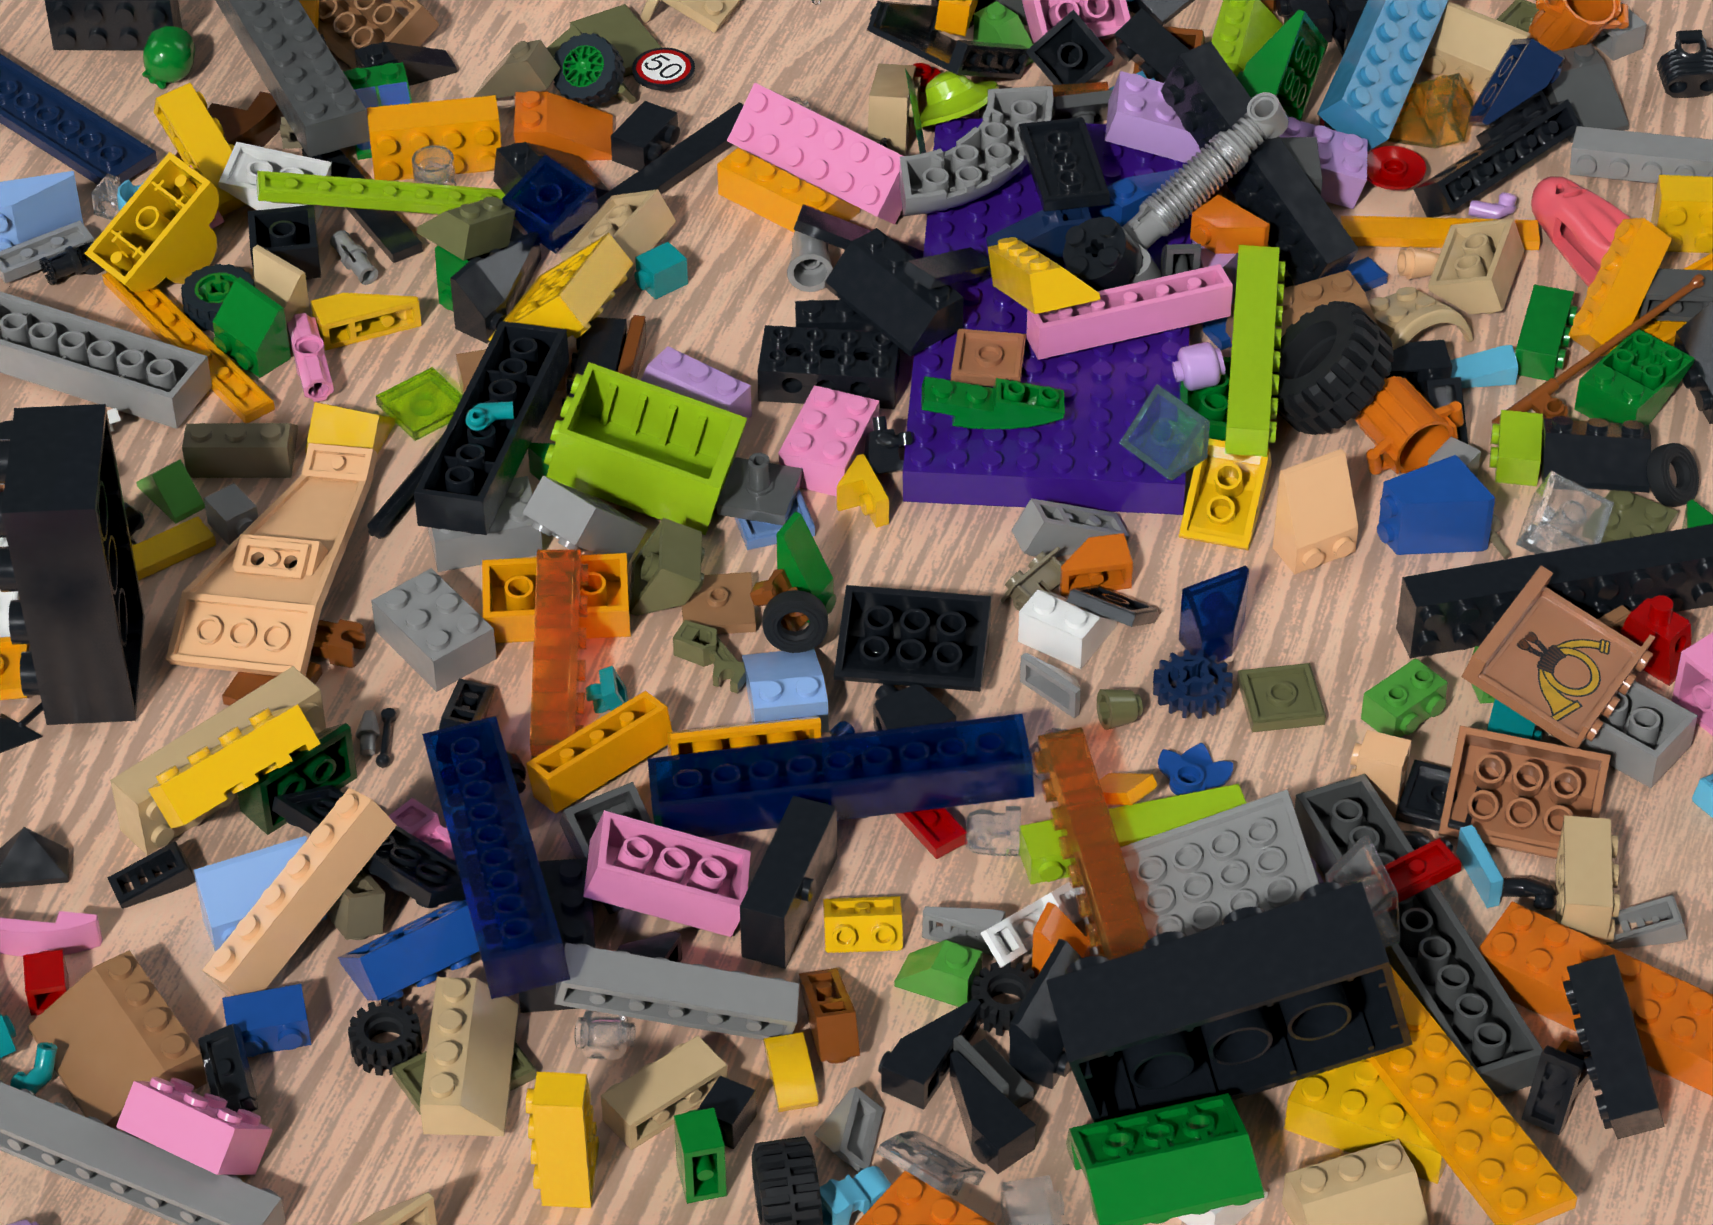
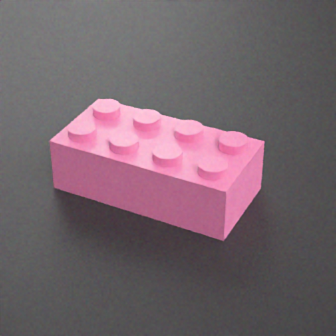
M604 810L590 839L583 897L732 937L740 921V905L748 890L751 851Z

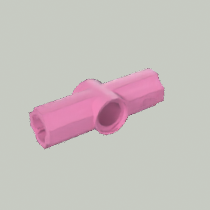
M306 313L296 314L291 321L287 322V330L295 357L296 371L298 376H300L304 396L312 399L314 402L327 399L329 394L334 392L325 357L324 342L320 338L316 319L308 316Z

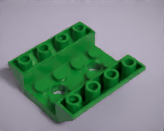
M1229 1093L1072 1127L1068 1130L1067 1150L1075 1170H1083L1088 1183L1092 1212L1097 1225L1159 1224L1175 1217L1189 1214L1200 1215L1209 1212L1211 1209L1229 1205H1245L1252 1200L1264 1198V1191L1249 1134Z

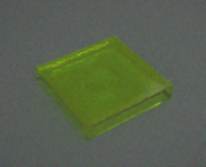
M431 367L376 395V403L389 417L395 418V422L416 441L449 424L463 395Z

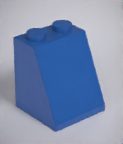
M1453 455L1384 481L1382 498L1380 499L1381 508L1377 533L1380 540L1385 544L1387 543L1396 555L1484 551L1488 549L1495 497L1457 455Z

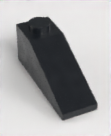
M381 42L355 50L357 68L403 62L409 86L457 73V67L446 50Z
M459 678L441 717L433 755L434 759L442 760L445 765L451 767L470 766L492 700L494 686Z
M973 999L901 1038L892 1052L887 1051L880 1061L878 1072L881 1073V1091L924 1110L950 1072V1054L953 1052L954 1038L962 1035L970 1043L980 1028L981 1002Z
M958 1051L952 1052L950 1054V1082L972 1153L980 1163L987 1164L999 1174L1035 1149L1036 1124Z

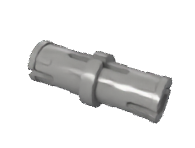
M340 230L333 234L330 244L341 256V262L346 269L352 270L363 285L373 283L378 277V270L367 259V252L364 248L356 245L345 230Z

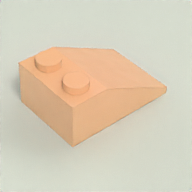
M1339 449L1281 470L1273 549L1294 575L1356 552L1358 521L1344 450Z

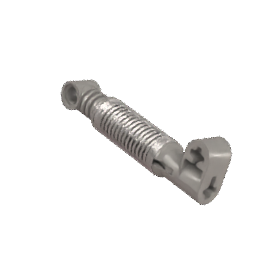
M1263 92L1254 96L1248 103L1247 113L1244 114L1245 119L1241 117L1238 120L1239 125L1235 123L1232 125L1233 130L1228 129L1227 131H1220L1217 135L1215 134L1209 140L1210 145L1205 144L1206 149L1201 148V153L1196 152L1197 157L1192 156V161L1187 160L1188 165L1183 164L1184 170L1179 168V173L1174 172L1175 178L1170 176V181H1165L1166 186L1161 184V189H1156L1157 194L1152 193V197L1148 196L1139 206V212L1122 227L1139 246L1142 254L1141 269L1138 275L1135 273L1130 279V284L1161 277V272L1147 249L1161 236L1167 237L1180 226V223H1184V219H1188L1189 215H1192L1197 206L1201 207L1202 202H1206V198L1210 199L1211 194L1214 195L1215 190L1220 189L1219 186H1224V182H1228V178H1232L1233 174H1237L1248 162L1251 150L1254 151L1258 147L1257 144L1261 145L1264 142L1263 138H1276L1285 132L1289 123L1288 116L1276 95Z

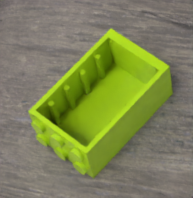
M588 362L584 374L577 373L570 391V393L575 394L574 397L567 396L560 414L561 417H564V420H556L550 440L556 443L555 445H549L544 459V464L549 465L546 477L589 495L660 520L666 518L701 531L702 535L706 536L716 510L717 501L736 456L747 418Z

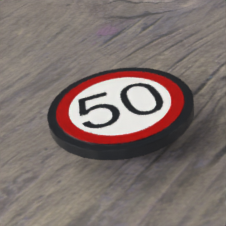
M655 48L640 54L634 60L632 74L634 79L646 88L660 91L673 90L686 85L692 80L695 75V63L691 56L681 50Z

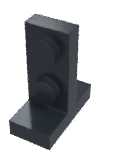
M1564 1040L1557 1049L1548 1045L1544 1048L1539 1059L1522 1120L1557 1135L1563 1131L1572 1101L1590 1079L1584 1057L1592 1055L1591 1052L1584 1053L1581 1043Z

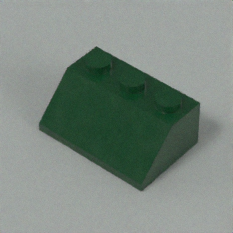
M347 723L326 728L318 733L316 736L321 744L310 751L304 750L290 754L293 760L290 763L263 775L262 772L258 774V782L237 792L240 811L263 832L269 835L287 823L284 817L272 811L275 796L326 785H332L339 790L357 778L353 741L351 727Z

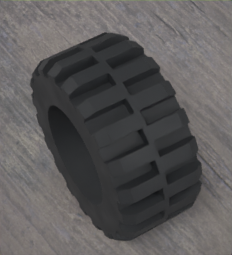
M1332 301L1328 305L1321 304L1315 307L1314 311L1311 313L1306 312L1297 323H1292L1286 329L1287 332L1281 338L1280 349H1274V351L1281 352L1279 372H1273V374L1279 375L1278 396L1271 395V398H1278L1277 413L1298 432L1317 435L1318 433H1329L1332 428L1339 429L1346 425V421L1351 418L1355 419L1360 415V411L1366 405L1369 406L1373 402L1374 395L1377 391H1381L1385 385L1384 379L1390 375L1392 369L1391 362H1393L1394 358L1390 337L1354 303Z

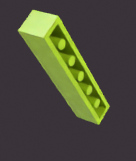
M1239 784L1021 825L1019 826L1018 851L1030 884L1052 882L1057 879L1072 877L1069 868L1071 864L1246 804V800Z

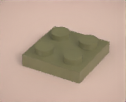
M1610 490L1584 527L1583 538L1598 544L1668 532L1676 523L1679 511L1629 491Z

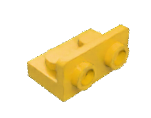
M900 896L823 899L825 951L827 953L899 951L903 949Z

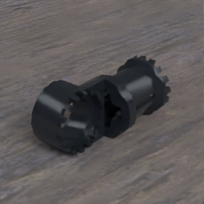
M86 242L75 249L72 246H68L62 253L50 258L43 257L39 259L41 269H45L42 271L43 274L47 272L45 278L50 285L56 284L58 279L72 273L77 275L80 273L95 275L103 272L104 269L97 263L85 260L88 257L84 253L93 242H90L89 245Z

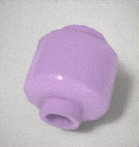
M1209 342L1180 348L1177 355L1178 361L1172 362L1176 382L1183 381L1184 386L1189 391L1216 386L1220 382L1221 375H1225V364L1220 348H1214Z

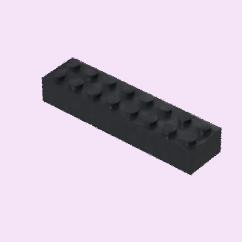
M1211 41L1180 54L1161 89L1165 102L1176 112L1184 129L1190 132L1200 149H1206L1205 144L1210 145L1209 140L1215 134L1217 135L1220 131H1227L1228 129L1233 130L1232 125L1235 123L1239 125L1238 120L1241 117L1245 119L1244 114L1247 113L1248 103L1252 99ZM1279 136L1272 139L1263 138L1264 142L1261 145L1257 144L1258 147L1254 151L1251 150L1245 166L1237 174H1233L1232 178H1228V182L1224 183L1231 190L1240 207L1270 224L1268 244L1270 247H1280L1279 261L1285 262V268L1291 275L1295 286L1345 271L1359 250Z
M500 321L414 491L418 526L487 535L569 364L567 329ZM513 401L514 419L495 420L481 431H474L466 425L465 419L468 411L477 404Z

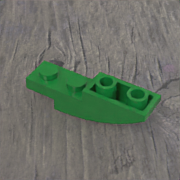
M925 376L922 383L921 410L952 415V426L972 429L1024 428L1063 419L1065 414L1064 390L996 378L993 388Z

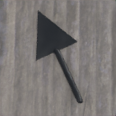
M42 702L19 723L1 713L0 753L43 737L25 727L43 711Z

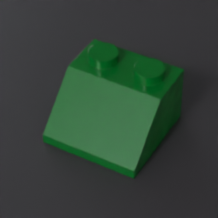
M237 278L213 320L214 344L225 354L237 361L244 370H249L261 378L291 359L285 311L281 305L243 278Z

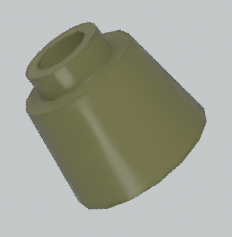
M1100 689L1098 692L1097 714L1105 730L1133 723L1137 720V716L1142 715L1143 704L1139 694H1134L1132 690Z

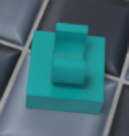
M613 666L599 670L600 684H591L585 688L586 699L588 702L593 701L595 713H603L608 709L612 711L628 701L627 688Z

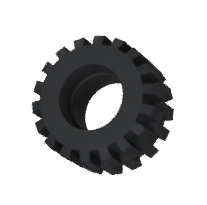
M806 1137L755 1143L752 1151V1173L760 1225H823L817 1168L812 1147Z

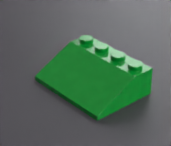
M1298 10L1246 63L1244 71L1239 72L1237 79L1251 98L1263 92L1276 95L1288 117L1302 121L1328 42L1307 13Z

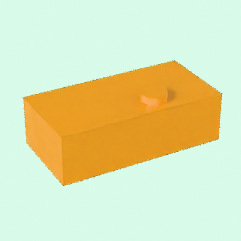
M627 553L482 560L483 619L494 628L495 643L631 637Z

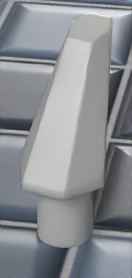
M366 710L355 736L360 740V754L372 756L375 754V742L380 735L375 712L373 710Z

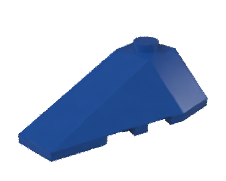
M1178 169L1132 176L1107 185L1110 194V205L1088 207L1089 212L1095 218L1111 217L1123 227L1139 212V206L1148 196L1152 197V193L1157 194L1156 189H1161V184L1166 186L1165 181H1170V176L1175 178L1174 172L1179 173Z

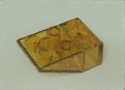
M1460 73L1448 76L1441 75L1433 80L1412 83L1387 141L1434 149L1465 141L1474 102Z

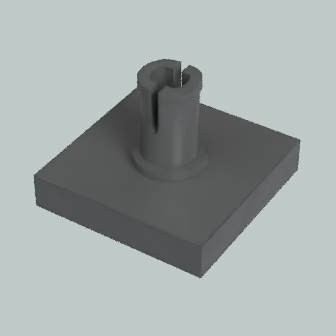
M1113 90L1054 97L1051 120L1084 117L1085 123L1089 124L1107 120L1108 103Z
M754 453L749 459L735 457L716 504L717 515L783 526L787 522L801 485L803 468L769 463V456L763 453Z

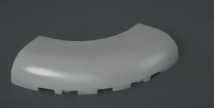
M1052 86L988 89L987 107L983 114L982 123L978 128L974 127L965 136L957 140L955 147L945 152L940 148L927 153L901 156L899 188L904 216L928 214L958 207L977 200L1010 181L1028 164L1019 136V124L1051 121L1053 110Z

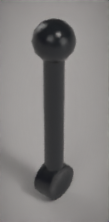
M392 708L383 709L381 712L384 727L381 751L376 757V764L381 768H385L390 764V758L387 755L391 723L396 720V712Z

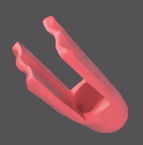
M1550 176L1543 179L1537 184L1532 194L1531 209L1536 220H1538L1540 226L1572 269L1589 287L1601 267L1603 256L1610 248L1615 237L1616 228L1623 219L1632 218L1597 194L1565 177Z

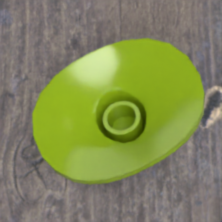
M950 71L938 74L930 80L925 88L927 105L920 112L922 128L957 119L982 108L987 104L988 89H999L998 84L994 81L973 83L965 75H956Z

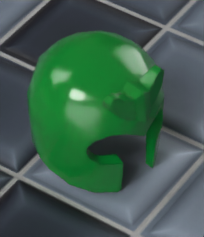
M164 26L153 31L144 47L143 63L146 70L142 73L143 77L148 78L150 83L156 84L160 89H164L166 83L178 82L184 79L191 71L194 63L195 45L191 35L187 31L174 26Z

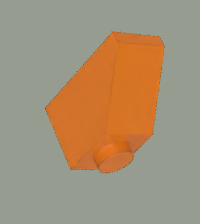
M1217 194L1192 212L1190 239L1215 254L1238 253L1239 245L1268 247L1270 224Z
M1124 533L1089 537L1061 566V596H1068L1070 590L1074 588L1094 585L1110 591L1132 588L1133 561Z
M1050 902L1047 903L1033 930L1032 970L1035 972V978L1039 975L1059 939L1067 941L1082 958L1090 956L1091 941L1055 904Z

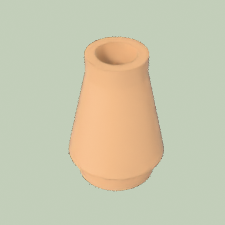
M1411 246L1407 250L1402 249L1397 259L1398 273L1400 276H1406L1408 280L1431 276L1440 254Z

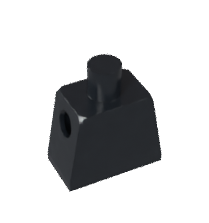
M883 684L877 689L875 693L877 700L873 704L875 731L880 741L882 740L903 764L956 742V715L923 686L914 684L898 691L894 685Z

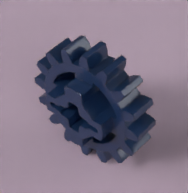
M1186 649L1182 657L1171 653L1169 662L1166 660L1159 661V669L1154 670L1153 695L1158 696V704L1160 706L1169 704L1168 712L1170 714L1180 710L1182 711V718H1187L1189 713H1195L1198 719H1202L1203 712L1207 711L1214 716L1216 715L1217 706L1225 709L1227 699L1232 697L1233 674L1227 672L1228 664L1226 662L1217 664V656L1215 654L1205 658L1203 650H1199L1196 655H1191L1189 650Z

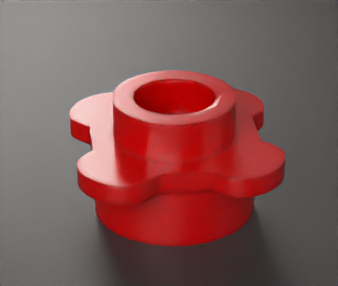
M915 63L916 77H921V92H925V88L930 80L940 74L941 71L936 68L932 69L928 64Z

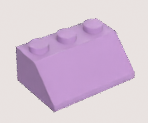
M669 346L647 365L641 381L746 417L747 420L752 416L751 385Z

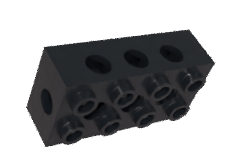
M765 325L757 370L758 401L805 404L815 385L879 400V408L894 409L900 369V348L881 332Z

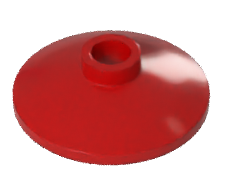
M1382 146L1367 153V180L1378 187L1390 190L1408 189L1419 184L1425 177L1426 163L1418 153L1411 149L1400 146Z

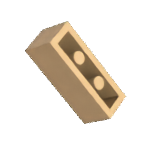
M696 1036L686 1043L677 1045L670 1053L654 1063L646 1064L638 1073L621 1083L612 1085L602 1094L603 1121L630 1150H633L673 1125L674 1115L697 1110L719 1076L728 1079L727 1064L699 1036Z

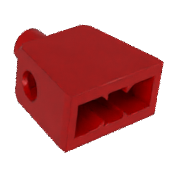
M1658 595L1653 598H1647L1627 616L1620 634L1642 647L1650 634L1655 637L1648 649L1653 656L1643 671L1670 686L1676 680L1681 652L1691 646V623L1688 619L1673 611V601L1669 597Z

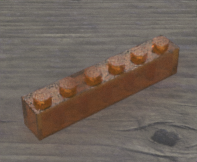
M537 550L530 723L531 759L584 728V725H578V715H585V692H579V682H586V660H580V649H587V627H581V617H588V595H582V585H589V564H582L581 550Z

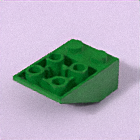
M1638 329L1579 379L1574 410L1591 419L1600 418L1610 423H1623L1633 420L1649 425L1693 365L1695 358Z

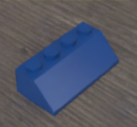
M483 891L477 896L466 898L464 901L450 902L338 957V959L367 1000H388V1003L402 997L404 995L402 989L414 983L417 987H421L435 981L438 977L437 972L450 966L451 970H456L473 961L471 955L483 949L485 954L502 948L507 944L505 938L515 934V930L498 892Z

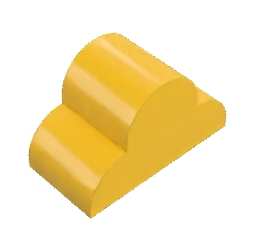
M169 151L84 254L133 291L142 292L152 289L165 278L177 284H184L185 279L191 276L192 272L209 266L214 259L217 250V237L209 225L218 210V190L208 179Z

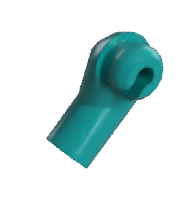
M513 401L477 404L468 411L465 419L466 425L474 431H481L495 420L514 419Z
M39 1043L37 1045L34 1068L28 1074L18 1072L13 1075L10 1086L19 1090L22 1088L36 1094L53 1077L58 1047L52 1043Z

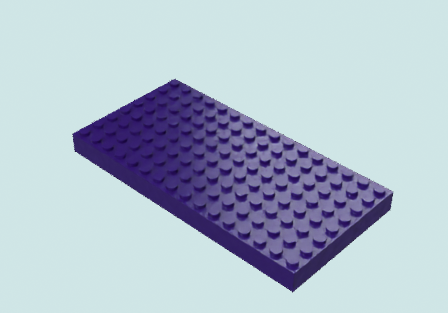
M957 118L936 124L933 151L940 148L943 152L956 146L957 140L965 136L974 127L978 128L983 118ZM1086 123L1106 185L1127 177L1183 168V164L1188 165L1177 160L1105 141L1106 124ZM1029 164L1010 181L977 200L944 211L928 213L923 258L969 247L989 258L986 237L1043 210ZM1189 215L1188 219H1184V223H1180V226L1167 237L1161 236L1147 249L1159 270L1161 269L1162 248L1165 245L1191 244L1192 215ZM1063 257L1050 258V260L1068 271ZM992 275L949 284V286L964 297L962 329L1026 334L1027 309L994 287ZM1189 326L1040 360L1037 359L1026 338L1021 382L1064 390L1065 414L1063 419L1054 422L1015 429H972L952 426V415L921 410L922 383L925 376L951 381L958 331L914 355L907 431L911 432L912 443L905 446L903 502L1026 508L1031 498L1109 512L1183 515L1187 432L1179 425L1180 382L1175 380L1172 362L1178 361L1177 355L1180 348L1189 346Z

